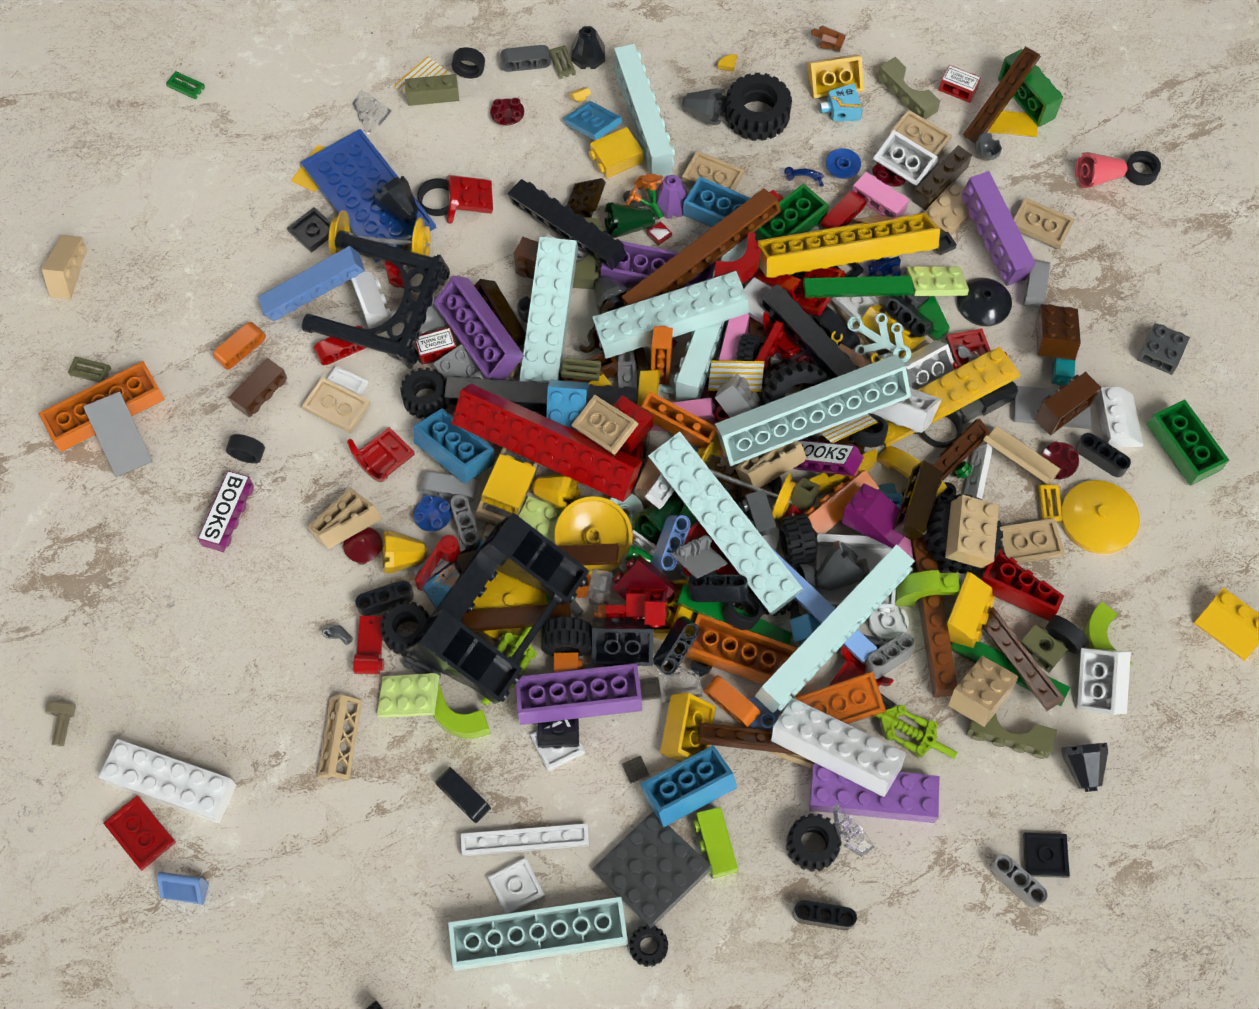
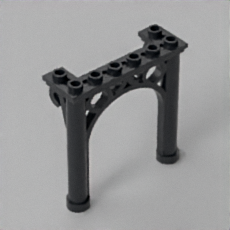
M340 230L335 238L336 248L343 250L351 246L360 255L391 263L401 271L404 279L402 302L396 313L387 322L375 328H357L308 313L302 321V330L387 353L390 357L401 360L409 369H412L413 365L418 361V352L414 348L415 341L419 339L421 325L426 321V312L428 307L432 305L434 291L438 289L439 284L444 286L445 280H448L450 276L449 267L439 254L430 257L350 235L349 232ZM401 264L414 268L407 273ZM416 274H422L421 284L412 286L410 280ZM411 291L415 293L420 292L416 302L413 299L414 295ZM412 312L409 322H407L402 316L406 317L408 313ZM397 323H404L403 332L398 336H394L392 327ZM387 331L390 338L382 337L378 334Z

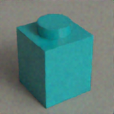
M1055 358L1052 364L1051 383L1066 386L1075 376V361Z

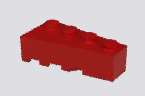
M999 549V554L994 558V562L988 564L981 580L992 587L993 596L1050 621L1051 617L1057 614L1064 595L1044 580L1040 581L1034 577L1033 572L1023 569L1016 564L1017 561L1012 557L1008 558Z

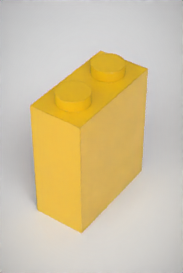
M624 127L590 143L589 156L592 161L595 160L599 172L603 173L606 179L644 162V151L628 127Z
M499 454L482 493L481 501L518 515L535 476L536 468L530 463L516 461L512 456Z

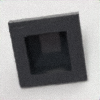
M693 660L690 664L697 679L712 670L710 665Z

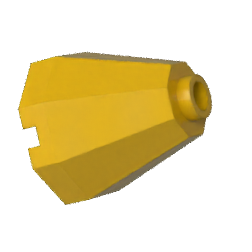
M557 473L538 477L532 484V491L537 498L563 512L568 505L579 499L581 489H577V484L581 485V483Z
M384 531L383 542L385 544L382 547L384 573H395L424 562V558L428 556V546H424V541L394 531Z

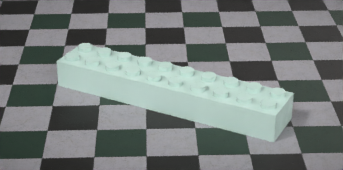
M747 238L719 258L718 261L730 262L740 259L746 252ZM728 320L691 332L692 340L687 342L685 349L687 354L680 361V373L676 372L674 378L675 386L673 393H676L677 402L701 398L710 373L711 360L715 359Z
M893 355L715 423L723 454L729 465L733 466L910 398L911 393L906 366L897 355Z
M678 432L648 455L736 571L747 578L748 586L771 616L803 592L801 585L681 432Z
M896 544L771 676L755 697L772 713L777 709L781 711L793 698L790 695L792 694L795 697L806 684L804 680L809 682L820 669L818 665L822 668L832 657V652L836 653L860 625L868 619L913 570L911 565L915 560Z

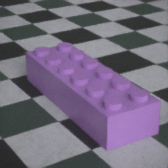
M990 171L970 177L961 194V200L963 204H966L969 216L974 220L976 230L982 236L986 250H989L992 263L997 267L1000 279L1004 281L1006 286L1026 280L1036 263Z
M621 241L625 246L624 250L627 255L613 270L602 264L601 277L608 276L622 285L635 287L679 252ZM715 262L681 288L712 279Z
M452 276L433 303L487 379L497 378L506 380L524 357V354L470 279Z
M637 663L521 676L515 684L520 725L642 711V696Z
M813 764L810 778L809 811L935 823L939 818L940 776L899 772L887 794L883 797L819 764Z

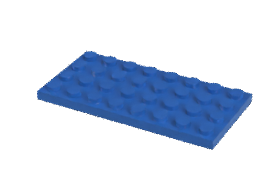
M361 129L301 161L304 170L338 214L341 210L347 212L350 230L355 236L412 241L414 226L418 218H423L425 226H429L430 231L436 228L434 221L415 197L414 200L418 213L416 214L417 218L410 223L408 221H400L375 203V194L377 192L381 194L383 192L381 188L398 176ZM383 243L397 248H403L404 246H406L400 244ZM372 258L375 263H377L378 261H380V260H378V259Z

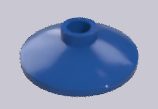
M840 148L828 155L826 167L835 177L842 179L851 178L860 171L861 159L854 151Z

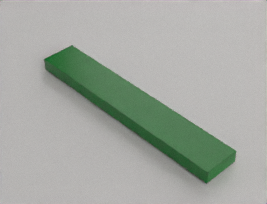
M911 276L803 279L805 298L913 295L914 293Z
M686 584L682 586L676 604L693 612L728 623L722 612L725 602L691 601L689 598V586ZM734 607L740 615L752 617L751 614ZM759 619L757 624L748 630L788 645L793 634L762 619Z
M980 641L975 643L974 648L953 642L951 646L953 652L974 663H977L984 656L1017 675L1016 684L1031 691L1000 651ZM1049 677L1065 700L1070 687Z

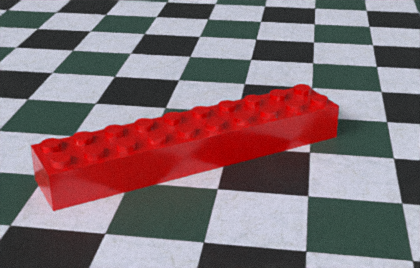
M470 384L460 391L452 420L453 425L621 502H624L632 494L643 462L642 460L620 450L613 455L582 433L476 385Z

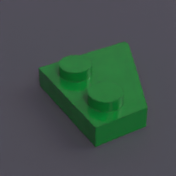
M931 296L918 311L934 325L933 332L928 336L934 341H939L949 332L950 327L935 296ZM921 324L920 329L925 332V326Z

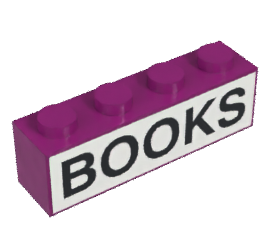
M806 439L798 440L802 444L807 458L805 462L793 469L854 476L864 457L859 452V449L852 444L843 445L835 442L825 443Z
M227 471L198 537L203 547L224 552L226 547L230 545L231 535L239 525L240 514L245 511L247 498L254 490V485L249 476Z

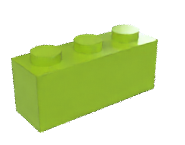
M721 807L696 813V820H693L696 833L700 832L702 839L699 840L701 853L706 854L707 862L712 866V870L709 872L712 879L737 873L738 866Z

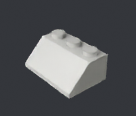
M895 130L892 131L873 158L874 161L916 187L938 165V157Z
M366 271L352 278L353 288L368 329L378 327L387 322L392 315L389 308L385 309L384 304H387L384 293H379L381 289L379 280L374 279L373 274Z
M935 340L913 352L910 360L903 363L909 371L918 377L910 388L918 390L954 370V361L948 344Z
M910 388V398L873 411L871 414L889 420L895 425L905 426L914 432L922 433L930 426L942 399Z
M1102 387L1095 401L1103 441L1114 448L1142 447L1143 440L1133 394L1121 387Z
M1081 648L1077 709L1114 715L1127 714L1131 652Z

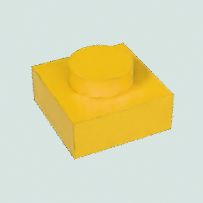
M582 87L569 93L570 99L577 100V102L587 99L586 96L591 95L588 87Z

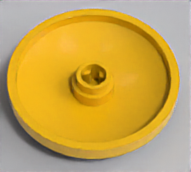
M1091 480L1080 483L1069 491L1061 505L1063 519L1061 525L1064 532L1074 544L1088 552L1096 554L1118 552L1131 543L1139 529L1140 514L1135 501L1124 489L1111 482Z
M584 497L572 502L560 514L554 529V543L557 546L618 543V563L584 565L589 570L588 575H601L614 570L625 560L630 545L632 546L633 533L628 516L616 503L602 497Z
M497 571L496 577L491 582L488 580L485 587L487 589L480 598L477 596L473 601L475 606L471 611L546 605L549 602L546 601L545 592ZM524 628L481 632L488 634L492 640L497 641L499 634L512 633L513 635H521Z

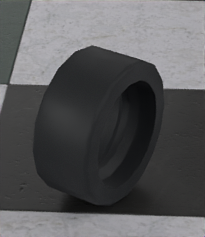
M469 47L459 48L453 54L452 69L461 77L478 78L484 71L485 57L476 49ZM461 61H470L476 65H467Z
M1134 152L1126 163L1128 169L1125 175L1131 183L1141 186L1150 185L1156 180L1161 170V162L1151 152ZM1137 162L1145 163L1153 172L1150 174L1139 173L1134 169L1133 164Z
M868 413L877 423L867 428L874 429L878 433H868L860 430L850 436L854 442L863 447H878L886 439L888 424L882 417Z
M241 434L231 435L226 447L228 455L239 461L251 464L260 463L265 450L264 444L259 440Z
M748 592V598L745 601L725 602L722 612L726 621L734 628L749 630L762 617L763 607L760 600L754 594ZM733 603L745 605L751 611L752 617L740 615L735 610Z

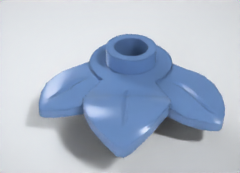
M751 697L749 701L761 713L749 727L773 731V726L778 720L777 716L780 710L777 709L772 713L757 698ZM768 719L773 722L769 726L765 724V721Z

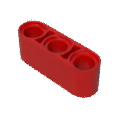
M853 190L850 191L823 218L821 226L825 229L847 226L864 209L867 200Z
M332 337L316 343L313 347L322 365H329L366 348Z

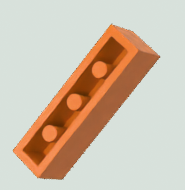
M654 326L651 353V370H659V384L664 385L670 384L673 328L667 326Z
M649 391L641 406L642 409L653 416V424L674 435L681 432L689 443L698 448H707L717 431L716 426Z
M857 470L854 476H848L849 480L846 483L841 482L835 486V492L830 496L828 494L823 496L819 500L820 504L815 508L812 506L804 512L811 521L815 537L818 534H825L843 519L845 507L863 483L877 490L879 489L866 470Z

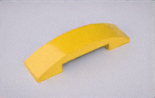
M893 446L887 447L877 456L878 462L890 470L894 468L908 479L913 467L920 463L912 455ZM943 481L937 490V497L947 488Z
M876 449L862 454L864 458L857 469L858 471L866 470L869 473L877 463ZM822 473L809 480L820 485L818 494L834 492V487L841 482L846 483L849 477L838 474L828 477L826 473Z

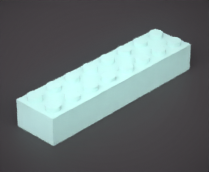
M635 44L614 48L615 73L640 146L644 151V158L650 174L662 176L672 175V167L675 166L673 159L675 150L673 145L670 146L669 144L670 136L668 131L665 132L664 130L665 122L663 118H660L659 105L655 104V93L653 90H650V79L645 76L646 68L644 63L641 64L640 51L636 50Z
M539 237L520 381L528 382L533 380L539 383H547L550 380H560L559 371L562 370L578 244L575 240Z
M737 271L593 316V321L605 358L607 359L651 345L654 326L673 328V337L748 314L750 311L747 296Z
M622 897L448 922L452 965L455 971L628 945Z

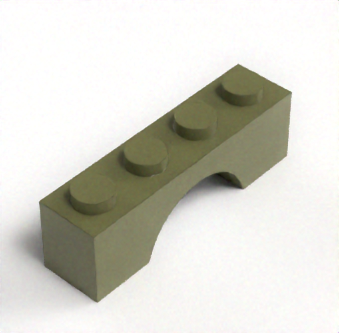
M896 57L879 67L877 76L879 81L910 111L924 119L938 112L940 100L930 90L918 91L910 88L904 81L906 67Z
M585 218L587 222H593L599 230L604 231V226H600V218ZM590 255L576 262L573 288L594 289L595 282L599 279V272L596 271V268L600 267V262Z
M995 713L985 727L970 719L967 735L972 736L971 738L976 741L986 740L992 742L997 747H1010L1015 752H1027L1033 754L1035 758L1044 759L1052 754L1057 729L1036 724L1027 733L1014 734L1005 730L1000 725Z

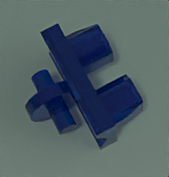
M900 257L881 258L871 262L868 265L869 273L867 277H882L889 274L890 276H901Z

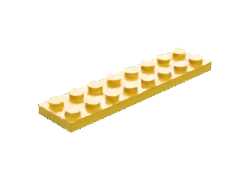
M999 346L919 388L918 391L942 399L931 422L932 424L1019 378L1020 372ZM884 419L888 424V432L884 441L886 448L915 433L910 428L895 425L893 422Z

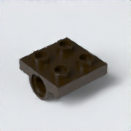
M603 178L575 183L567 206L576 215L580 214L585 218H592L606 182Z

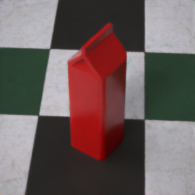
M759 267L752 278L748 280L751 281L755 277L771 288L779 284L788 291L794 301H798L804 294L803 281L788 274L770 278L766 277Z

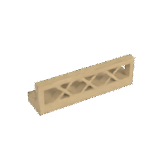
M997 425L990 435H986L983 439L1048 485L1051 484L1061 470Z
M343 694L330 698L317 777L322 779L334 777L345 781L349 780L362 700ZM347 702L355 704L354 712L351 715L346 709ZM346 721H348L351 727L350 733L347 735L343 729ZM343 741L348 747L344 755L340 750V743ZM340 761L344 766L343 774L336 772L337 763Z

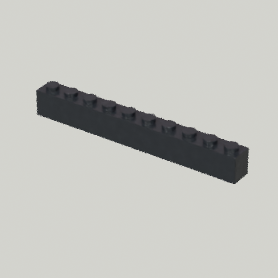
M460 376L447 377L444 395L446 406H457L461 389L473 384L531 411L547 412L549 382L539 383L533 380L523 382L515 379L506 381L497 378H462ZM589 384L588 403L594 395L612 406L622 395L633 403H637L636 388L629 386L620 388L611 385L594 386Z

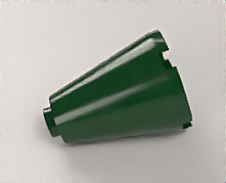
M614 202L606 204L605 212H608V216L604 218L605 230L613 239L651 228L655 223V214L650 209Z
M671 496L661 509L652 505L638 512L632 519V522L635 521L636 524L634 527L635 531L657 546L667 517L679 515L684 502L679 497Z

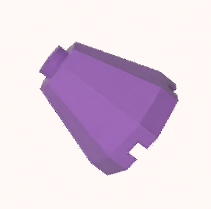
M667 175L655 191L656 203L666 219H670L672 216L682 217L683 205L688 196V191L679 177Z

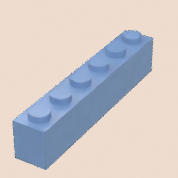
M348 246L258 296L263 315L272 321L279 320L284 315L297 310V308L304 304L310 303L315 298L357 277L365 271L360 253L351 246Z

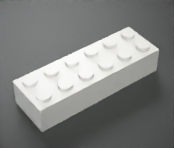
M794 698L791 699L773 726L771 738L772 742L885 797L900 772L906 752Z
M119 739L116 740L98 777L110 786L218 824L236 787L235 782L231 778Z

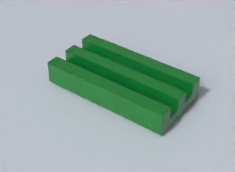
M177 71L166 82L167 87L195 100L198 98L197 94H201V89H205L203 83Z

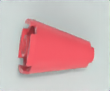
M1084 152L1076 161L1075 176L1079 177V186L1091 188L1123 177L1128 167L1123 159Z

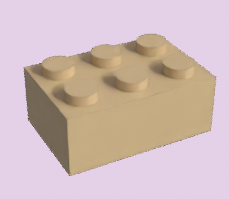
M961 495L952 501L945 558L979 568L994 562L999 505L966 495Z
M982 656L954 689L948 706L985 727L1012 693L1018 676Z

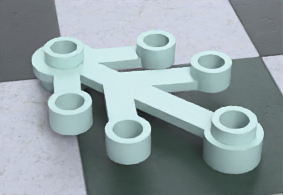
M879 313L876 316L881 336L864 326L863 321L859 317H851L848 320L847 326L851 331L861 332L877 342L868 345H858L855 348V352L859 353V348L863 347L864 352L860 355L865 356L868 352L887 349L892 352L888 354L899 357V353L904 351L905 356L900 358L903 363L910 360L911 350L904 345L902 337L904 328L900 323H894L891 326V331L895 334V346L889 339L887 329L888 316L886 314ZM881 316L885 317V320L883 322L879 321V318ZM855 322H859L858 328H854ZM896 326H900V330L898 332L894 331V328ZM884 354L881 356L877 355V357H879V360L881 359V357L885 359V357L888 354Z

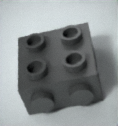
M1154 323L1137 361L1172 375L1178 367L1190 337L1182 332L1167 328L1165 325Z
M765 490L753 492L739 498L737 505L761 536L772 533L771 529L776 527V523Z

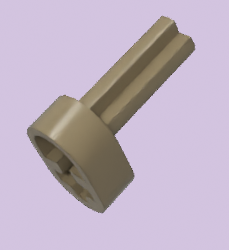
M58 702L46 703L44 713L57 716L51 745L64 746L70 717H74L75 705Z

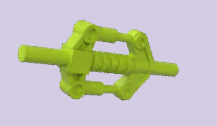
M525 627L521 635L503 633L497 650L503 653L509 644L513 648L510 649L507 657H512L532 627ZM531 645L524 652V658L519 665L523 668L522 671H525L531 659H534L537 655V652ZM485 697L481 701L485 706H488L491 702Z
M898 705L886 710V712L874 715L880 719L884 738L888 741L895 740L899 742L904 748L914 752L917 758H922L931 748L940 751L952 759L958 753L936 740L938 737L936 731L938 728L937 722L933 720L928 721L918 715L911 714L904 705ZM906 715L913 719V722L925 728L924 733L922 730L918 731L916 727L913 728L911 724L908 725L907 722H903L901 719L898 720V718ZM894 727L902 733L905 732V735L915 738L916 741H920L919 745L917 746L908 740L895 736Z

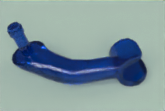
M787 167L784 170L788 181H792L795 176L803 175L818 181L820 187L824 186L821 180L824 175L820 172L807 168L794 170L792 167Z

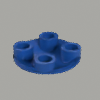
M424 496L414 510V521L417 526L429 532L443 529L452 518L450 503L441 497Z

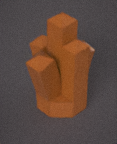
M823 25L819 27L820 30L816 28L811 30L813 36L823 40L819 43L820 48L834 49L840 52L846 34Z

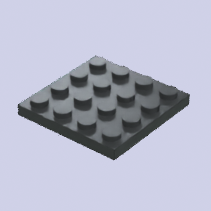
M652 812L592 870L618 897H622V901L651 929L712 870V866L669 825L663 827L655 813Z

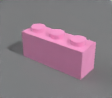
M865 172L853 185V191L867 200L866 206L880 215L892 218L901 217L907 210L909 199L905 195L898 193L891 186L884 184L868 172Z

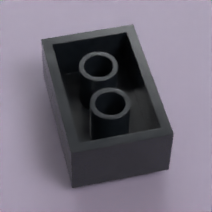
M593 618L592 665L618 666L637 663V666H653L654 627L645 625V619Z

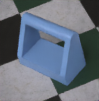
M165 872L158 873L157 882L160 898L204 905L209 883L203 878Z

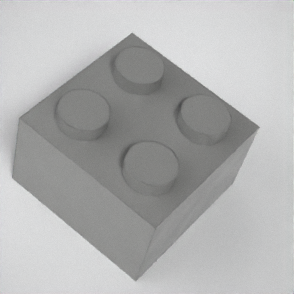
M739 374L723 383L715 396V399L730 418L760 407L761 404L757 393L750 390L747 380L744 377H740Z

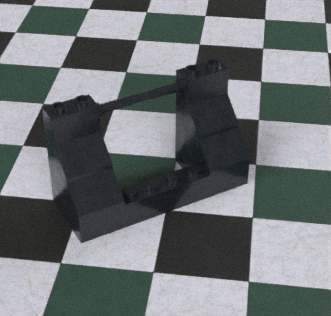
M513 512L497 523L406 650L427 666L475 689L493 704L500 701L504 702L510 694L508 689L521 678L519 673L523 668L519 666L518 661L555 607L573 602L577 596L576 590L578 587H583L587 582L588 577L586 576L589 570ZM497 571L518 579L522 583L537 588L550 596V602L515 653L509 658L462 624L464 621L462 617L465 613L469 614L474 608L475 603L473 601L477 596L480 598L487 589L485 587L488 580L491 582L496 577Z

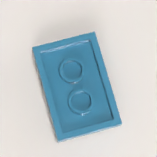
M588 101L563 118L566 125L594 140L602 138L603 135L622 123L621 116L592 101Z

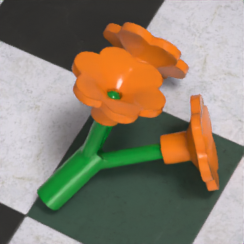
M650 173L645 176H639L629 193L626 205H629L633 200L638 203L642 202L652 208L658 220L664 217L656 203L655 193L657 189L656 183H661L663 176ZM637 188L639 190L644 189L648 193L651 203L642 199V196L636 193Z

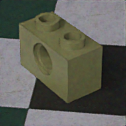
M1036 624L1021 640V643L1038 665L1048 673L1051 672L1068 651L1060 640L1054 639L1046 629ZM1039 644L1045 645L1048 650L1041 649Z

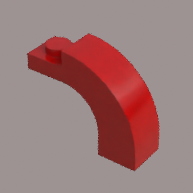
M748 233L747 249L740 259L730 262H715L714 278L737 271L741 284L752 278L759 268L762 250L758 249L755 233Z

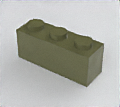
M456 74L405 79L408 106L459 101Z

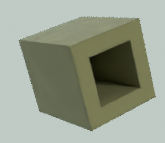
M803 477L794 488L791 497L792 504L805 512L815 503L820 485Z

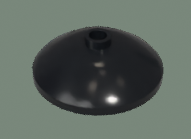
M990 278L969 280L966 282L969 288L968 295L957 296V307L961 315L969 322L979 326H994L1003 322L1008 317L1012 308V298L1007 288L1000 282Z

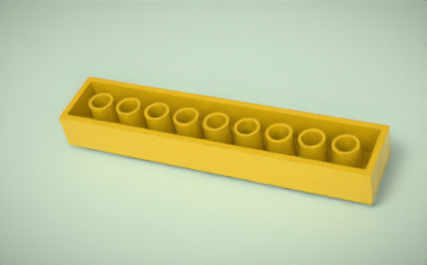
M925 212L895 217L897 220L873 224L859 223L758 240V249H762L759 267L766 277L775 278L779 275H792L796 272H809L814 269H827L831 266H844L854 262L861 263L866 260H879L889 256L896 257L901 254L930 251L931 249L939 248L940 228Z

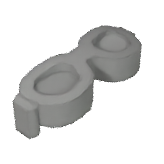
M962 344L958 347L959 356L961 358L968 357L969 362L980 357L973 354L972 351L970 352Z

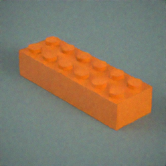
M144 361L39 412L51 439L60 452L96 435L83 406L121 392L131 416H134L165 400Z
M698 613L695 623L699 627V634L685 657L764 685L798 648L748 630L734 628L728 623ZM801 690L795 695V697L800 696Z

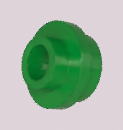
M963 461L953 470L955 477L958 479L968 477L971 474L972 465Z

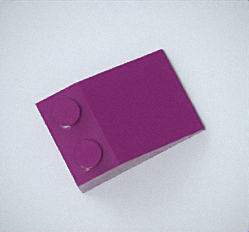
M863 483L845 507L842 524L892 549L896 544L899 545L904 538L903 535L893 530L900 508L881 491Z

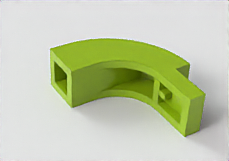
M939 570L910 574L896 587L895 605L915 606L918 599L930 595H959V574L939 573Z
M1102 601L1086 622L1084 634L1089 640V644L1086 647L1116 650L1109 642L1107 630L1109 624L1118 613Z
M438 684L435 715L433 717L444 731L465 739H474L491 734L483 709L470 714L453 712L447 706L441 686Z

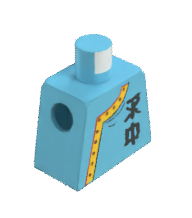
M855 84L829 91L827 102L819 103L820 112H830L833 121L861 120L863 109Z

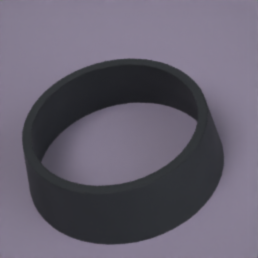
M442 178L427 180L420 186L417 192L420 205L431 216L448 214V206L441 209H431L422 204L424 195L432 189L441 188L449 191L448 181Z
M956 412L945 416L956 427V437L953 440L947 442L935 441L925 431L921 433L923 439L929 445L937 448L948 447L960 436L963 429L962 420Z
M1053 615L1045 627L1049 635L1054 639L1060 640L1071 653L1078 654L1081 648H1085L1089 644L1088 638L1077 626L1059 615Z

